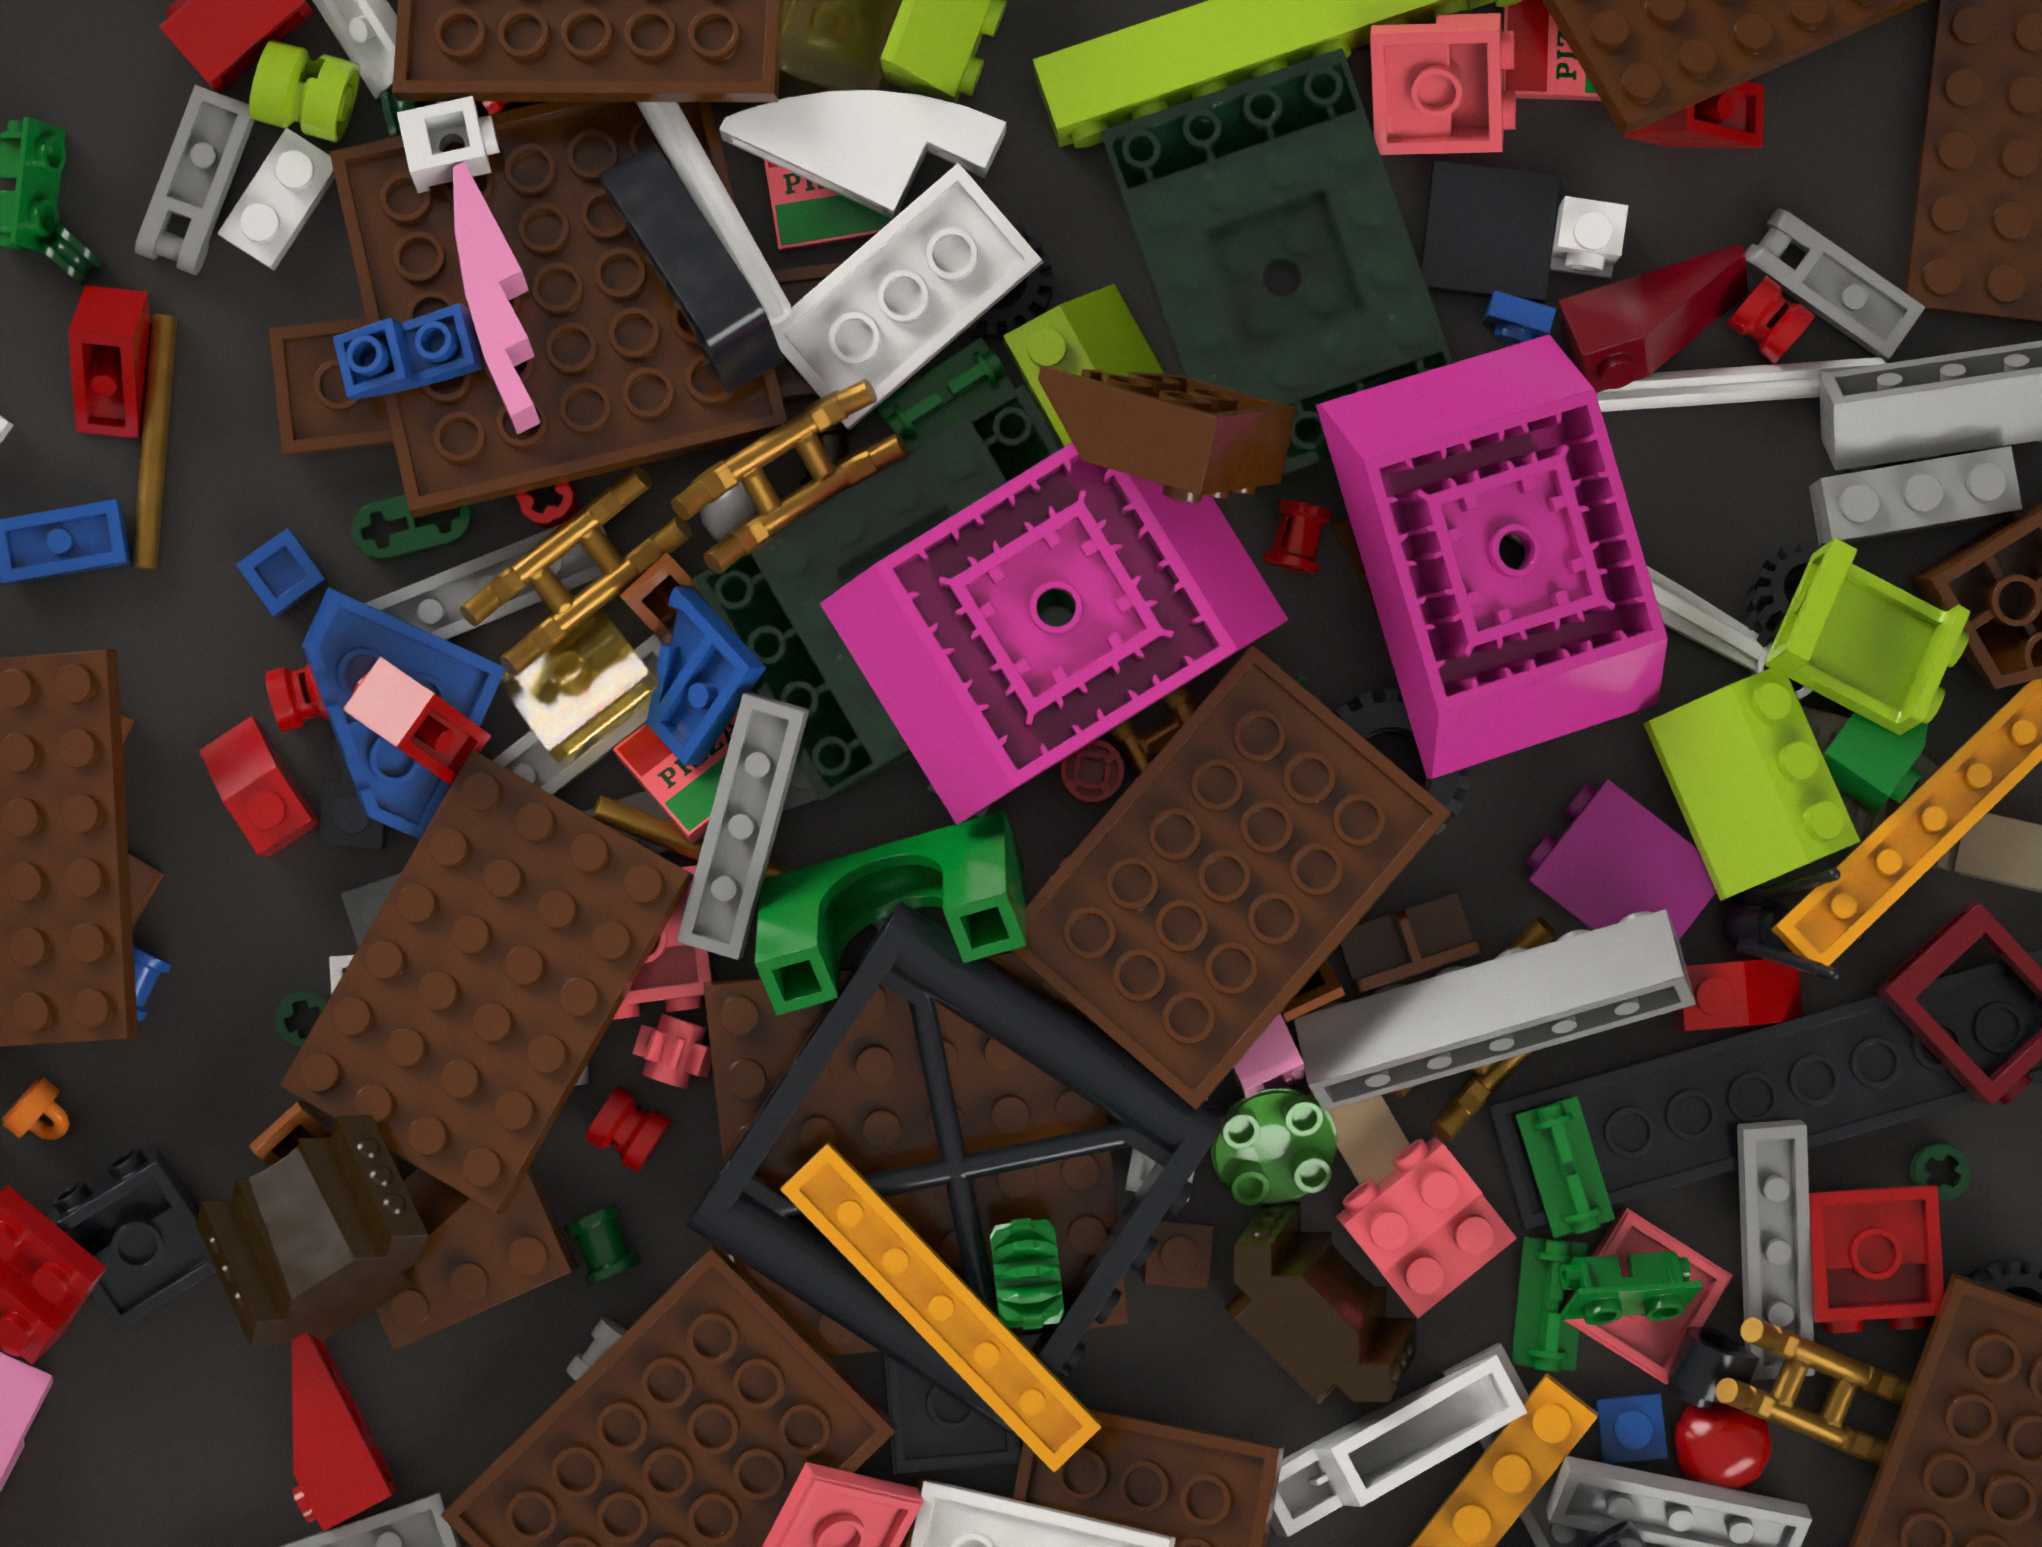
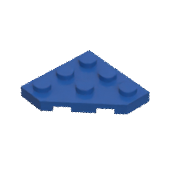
M328 587L304 639L302 649L365 815L417 839H421L451 785L346 713L343 708L352 697L354 688L361 677L372 669L379 657H382L435 693L480 727L506 669L496 662Z

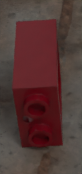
M1980 902L1967 903L1874 991L1979 1104L1993 1105L1999 1100L2003 1105H2006L2019 1096L2033 1080L2027 1072L2042 1059V1028L1988 1078L1915 999L1982 937L2042 1001V968Z

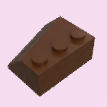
M1057 367L1040 368L1038 380L1082 461L1163 484V495L1191 503H1200L1202 495L1225 499L1228 498L1230 491L1242 494H1255L1256 487L1281 483L1297 407L1184 375L1129 372L1127 377L1109 374L1101 370L1082 369L1080 376Z
M2041 496L2023 507L2022 510L2010 515L1910 577L1923 601L1943 611H1949L1958 604L1970 610L1969 617L1963 628V631L1969 634V640L1962 655L1992 689H1999L2042 678Z
M533 1162L528 1167L502 1214L491 1211L420 1168H417L403 1182L429 1236L422 1260L414 1266L412 1277L415 1285L375 1310L394 1351L579 1268Z

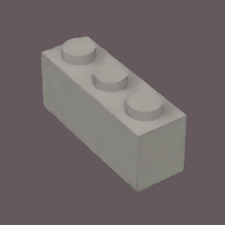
M2011 446L1824 477L1809 485L1819 546L1821 543L1827 544L1834 538L1848 544L2003 518L2022 510Z

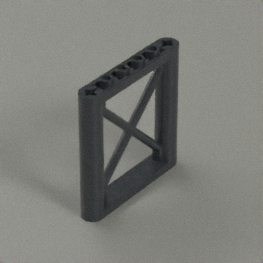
M899 901L840 987L839 998L830 1002L699 1199L685 1226L1008 1434L1014 1435L1015 1432L828 1239L792 1217L803 1214L783 1192H780L754 1175L769 1150L882 983L908 1000L941 1159L862 1176L883 1198L946 1185L966 1284L998 1317V1306L971 1179L1131 1146L1155 1161L1156 1164L1064 1299V1314L1060 1322L1048 1324L1031 1348L1035 1356L1055 1376L1059 1374L1066 1378L1076 1367L1085 1351L1086 1345L1080 1342L1093 1320L1100 1325L1103 1324L1116 1307L1122 1294L1116 1286L1128 1268L1131 1267L1138 1271L1151 1255L1158 1241V1238L1153 1236L1152 1233L1165 1213L1172 1218L1175 1217L1188 1200L1194 1187L1192 1183L1188 1182V1179L1216 1139L1226 1119V1113L1208 1101H1205L1195 1111L1113 1039L988 957L963 963L951 933L902 901ZM935 1002L1118 1120L1119 1123L966 1154Z

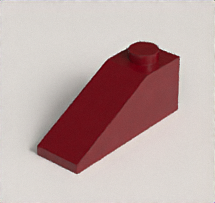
M1740 243L1558 300L1564 344L1573 364L1593 386L1596 393L1608 389H1618L1633 381L1649 377L1748 294L1746 253L1742 244Z

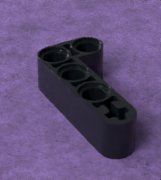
M652 144L600 173L598 178L609 201L693 329L702 354L723 390L728 394L783 363L784 359L771 324L756 294L660 149L655 144Z

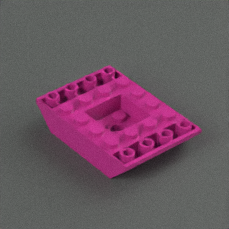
M1550 335L1316 405L1427 779H1433L1658 704L1668 637L1595 389ZM1507 533L1516 535L1524 546V559L1517 569L1506 566L1499 554L1500 542Z
M1070 443L875 563L820 603L956 825L1288 621L1287 616L1213 497L1202 495L1200 503L1169 498L1162 494L1163 484L1082 461L1073 443ZM1052 589L1065 591L1071 596L1075 604L1074 617L1070 622L1060 627L1045 624L1039 618L1036 609L1039 597Z

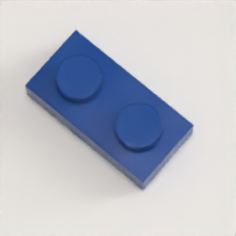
M118 499L0 519V580L3 585L8 586L132 564L122 503Z

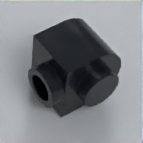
M1688 1327L1668 1373V1379L1677 1386L1675 1394L1680 1399L1700 1408H1711L1713 1402L1721 1403L1715 1393L1719 1381L1724 1378H1732L1749 1385L1760 1358L1716 1328Z

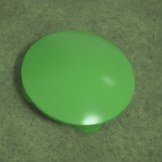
M1265 1088L1257 1091L1258 1094L1247 1099L1245 1096L1226 1110L1224 1124L1211 1145V1159L1220 1181L1232 1192L1233 1197L1239 1203L1247 1206L1285 1203L1300 1198L1307 1193L1319 1192L1328 1185L1332 1178L1331 1166L1337 1152L1335 1142H1338L1337 1132L1329 1112L1323 1110L1317 1099L1293 1088Z

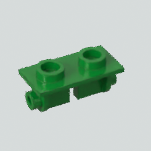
M24 117L23 121H8L7 132L0 133V179L16 180L15 191L0 190V249L18 251L21 247L45 254L39 248L43 242H54L55 229L59 224L57 207L61 170L66 160L64 146L65 129L30 117Z
M980 337L917 378L916 384L907 385L885 399L876 409L892 433H899L908 449V457L912 459L1015 392L1016 389L1004 372L1006 370L992 349L990 350L983 338Z
M1578 1096L1515 1114L1553 1238L1573 1232L1575 1234L1588 1232L1599 1228L1600 1224L1616 1220Z
M1523 1236L1511 1359L1512 1365L1530 1366L1537 1370L1554 1372L1576 1370L1579 1330L1561 1320L1560 1313L1558 1312L1571 1291L1564 1290L1561 1286L1560 1268L1563 1264H1571L1574 1257H1586L1588 1243Z
M1674 1251L1629 1254L1626 1258L1629 1277H1622L1618 1255L1574 1257L1571 1264H1563L1560 1268L1562 1288L1564 1290H1572L1573 1297L1560 1313L1561 1320L1584 1318L1587 1324L1602 1325L1629 1315L1645 1314L1646 1319L1651 1321L1672 1319L1684 1312V1309L1703 1287L1702 1281H1689L1691 1274L1690 1263L1687 1257H1678Z

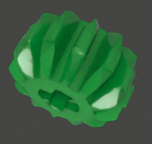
M1031 1218L1011 1220V1223L995 1225L990 1234L999 1318L1009 1329L1023 1327V1331L1042 1329L1043 1325L1059 1323L1064 1314L1055 1228L1047 1219L1031 1221Z

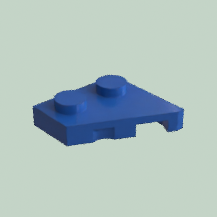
M675 587L670 594L668 606L678 609L671 644H661L656 668L658 683L651 695L646 724L684 766L701 765L739 709L743 693L751 691L766 667L692 587Z

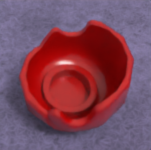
M1713 1402L1711 1408H1700L1689 1404L1681 1414L1680 1421L1676 1423L1674 1433V1446L1680 1472L1689 1481L1741 1491L1755 1484L1771 1456L1772 1440L1767 1421L1724 1403Z

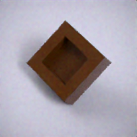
M1161 1220L1152 1233L1153 1236L1158 1238V1241L1145 1264L1144 1284L1208 1290L1214 1225Z

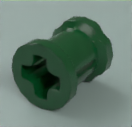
M616 1203L563 1226L567 1236H574L587 1263L589 1272L585 1278L588 1285L597 1283L641 1263L638 1253H631L618 1226L615 1217L620 1211Z

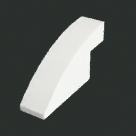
M880 90L828 91L780 99L778 102H770L745 109L725 117L719 131L723 141L894 219L898 215L927 152L954 165L959 162L965 170L985 179L1006 134V122L964 105L923 95Z
M1492 1355L1422 1387L1282 1459L1271 1526L1276 1535L1289 1537L1342 1506L1362 1507L1528 1413L1498 1356Z

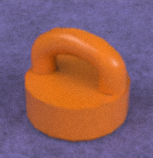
M38 1076L1 1120L3 1121L2 1126L18 1139L28 1130L44 1140L54 1141L62 1138L67 1133L70 1123L65 1110L53 1101L61 1089L45 1076ZM44 1113L53 1121V1124H47L39 1117Z

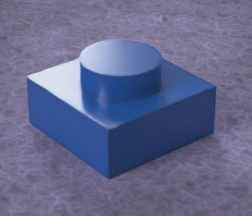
M1495 290L1488 301L1482 324L1495 327L1494 337L1508 343L1519 344L1548 335L1556 308Z
M286 528L236 564L275 618L281 616L328 582L290 528Z
M1659 1392L1594 1398L1595 1411L1598 1412L1596 1421L1602 1463L1615 1464L1668 1458L1662 1400Z

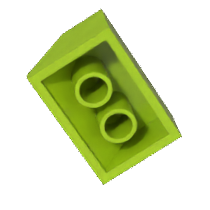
M902 0L880 57L884 82L916 95H923L957 104L961 93L972 96L984 65V60L975 57L984 34L991 37L995 36L1007 1Z
M1115 283L1060 304L1003 335L1004 348L1060 449L1069 445L1072 441L1038 380L1041 367H1057L1080 376L1082 369L1101 370L1109 374L1127 377L1129 372L1164 374Z
M1770 668L1643 723L1720 901L1861 842L1788 677Z

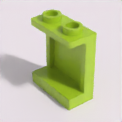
M1834 538L1812 554L1764 665L1900 736L1922 722L1925 724L1929 723L1938 712L1945 696V689L1939 687L1946 668H1951L1957 663L1969 640V634L1963 631V628L1969 617L1970 610L1959 604L1949 611L1940 610L1852 564L1858 549Z

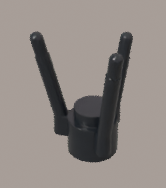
M1832 868L1768 886H1755L1743 891L1744 898L1733 900L1726 913L1725 930L1729 943L1736 948L1739 956L1760 957L1816 977L1837 981L1840 978V971L1836 968L1778 949L1777 947L1780 944L1785 943L1771 929L1790 912L1786 906H1782L1777 900H1774L1775 898L1837 881L1841 876L1840 871ZM1864 933L1854 942H1861L1864 939Z

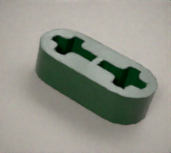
M403 494L372 502L362 507L355 515L351 525L352 538L356 547L368 557L378 561L394 560L450 546L462 541L472 528L474 522L473 509L471 505L458 507L460 508V516L451 520L452 530L443 533L436 524L418 527L416 518L419 517L412 518L408 509L406 495ZM383 514L384 519L393 524L407 521L409 529L391 534L389 536L390 546L381 549L380 544L374 539H366L365 531L375 527L374 517Z

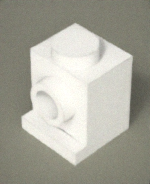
M473 96L397 112L409 172L417 193L430 191L429 186L452 182L453 167L462 162H465L472 177L491 173L488 155L500 153L496 131L491 115L479 117ZM453 142H458L465 146V148L443 152L444 148Z
M1565 196L1556 211L1550 271L1610 280L1612 278L1613 265L1622 255L1629 205Z

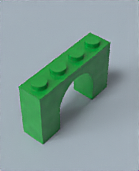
M1005 811L961 822L958 825H950L764 878L758 903L755 965L776 1015L838 999L840 959L845 947L864 928L888 916L899 901H902L911 908H943L963 963L1026 946L1024 861Z

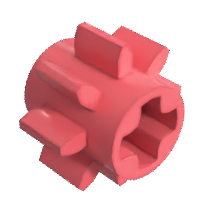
M664 1013L661 1014L657 1028L641 1024L632 1054L646 1059L641 1074L682 1089L688 1088L692 1075L708 1078L712 1066L711 1048L703 1044L708 1028Z

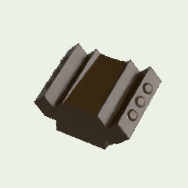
M372 1115L336 1116L331 1137L300 1138L298 1147L283 1159L250 1178H237L232 1200L201 1201L196 1225L250 1347L285 1345L307 1331L322 1342L415 1285L412 1273L415 1264L422 1260L429 1236Z
M1301 1202L1263 1204L1234 1244V1283L1241 1291L1225 1306L1228 1310L1227 1312L1318 1404L1337 1386L1353 1402H1390L1416 1356V1318L1386 1317V1287H1374L1332 1245V1232H1301Z

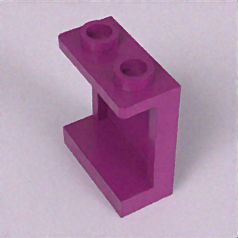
M1609 779L1601 781L1595 789L1588 783H1585L1563 811L1571 820L1556 839L1546 833L1523 862L1532 869L1523 882L1532 889L1539 890L1590 931L1620 923L1624 917L1632 913L1641 911L1654 913L1666 909L1680 939L1716 893L1698 849Z

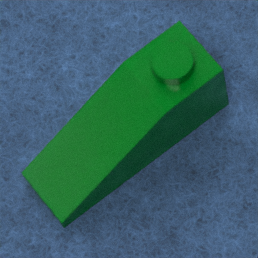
M1854 712L1823 754L1836 787L1875 815L1878 814L1889 798L1901 804L1923 774L1912 765L1925 748L1928 723L1922 722L1899 736Z

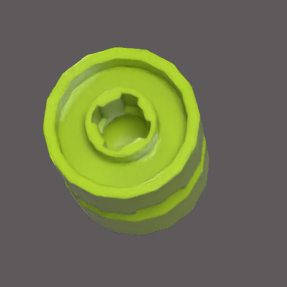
M272 39L264 48L254 75L249 101V116L252 120L284 129L288 128L293 122H298L303 134L338 144L347 131L356 104L360 83V65L327 54H323L316 61L310 59L306 48Z

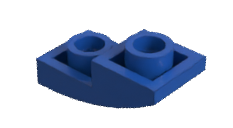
M461 303L402 323L390 317L333 337L346 395L351 400L414 389L484 369L469 308Z

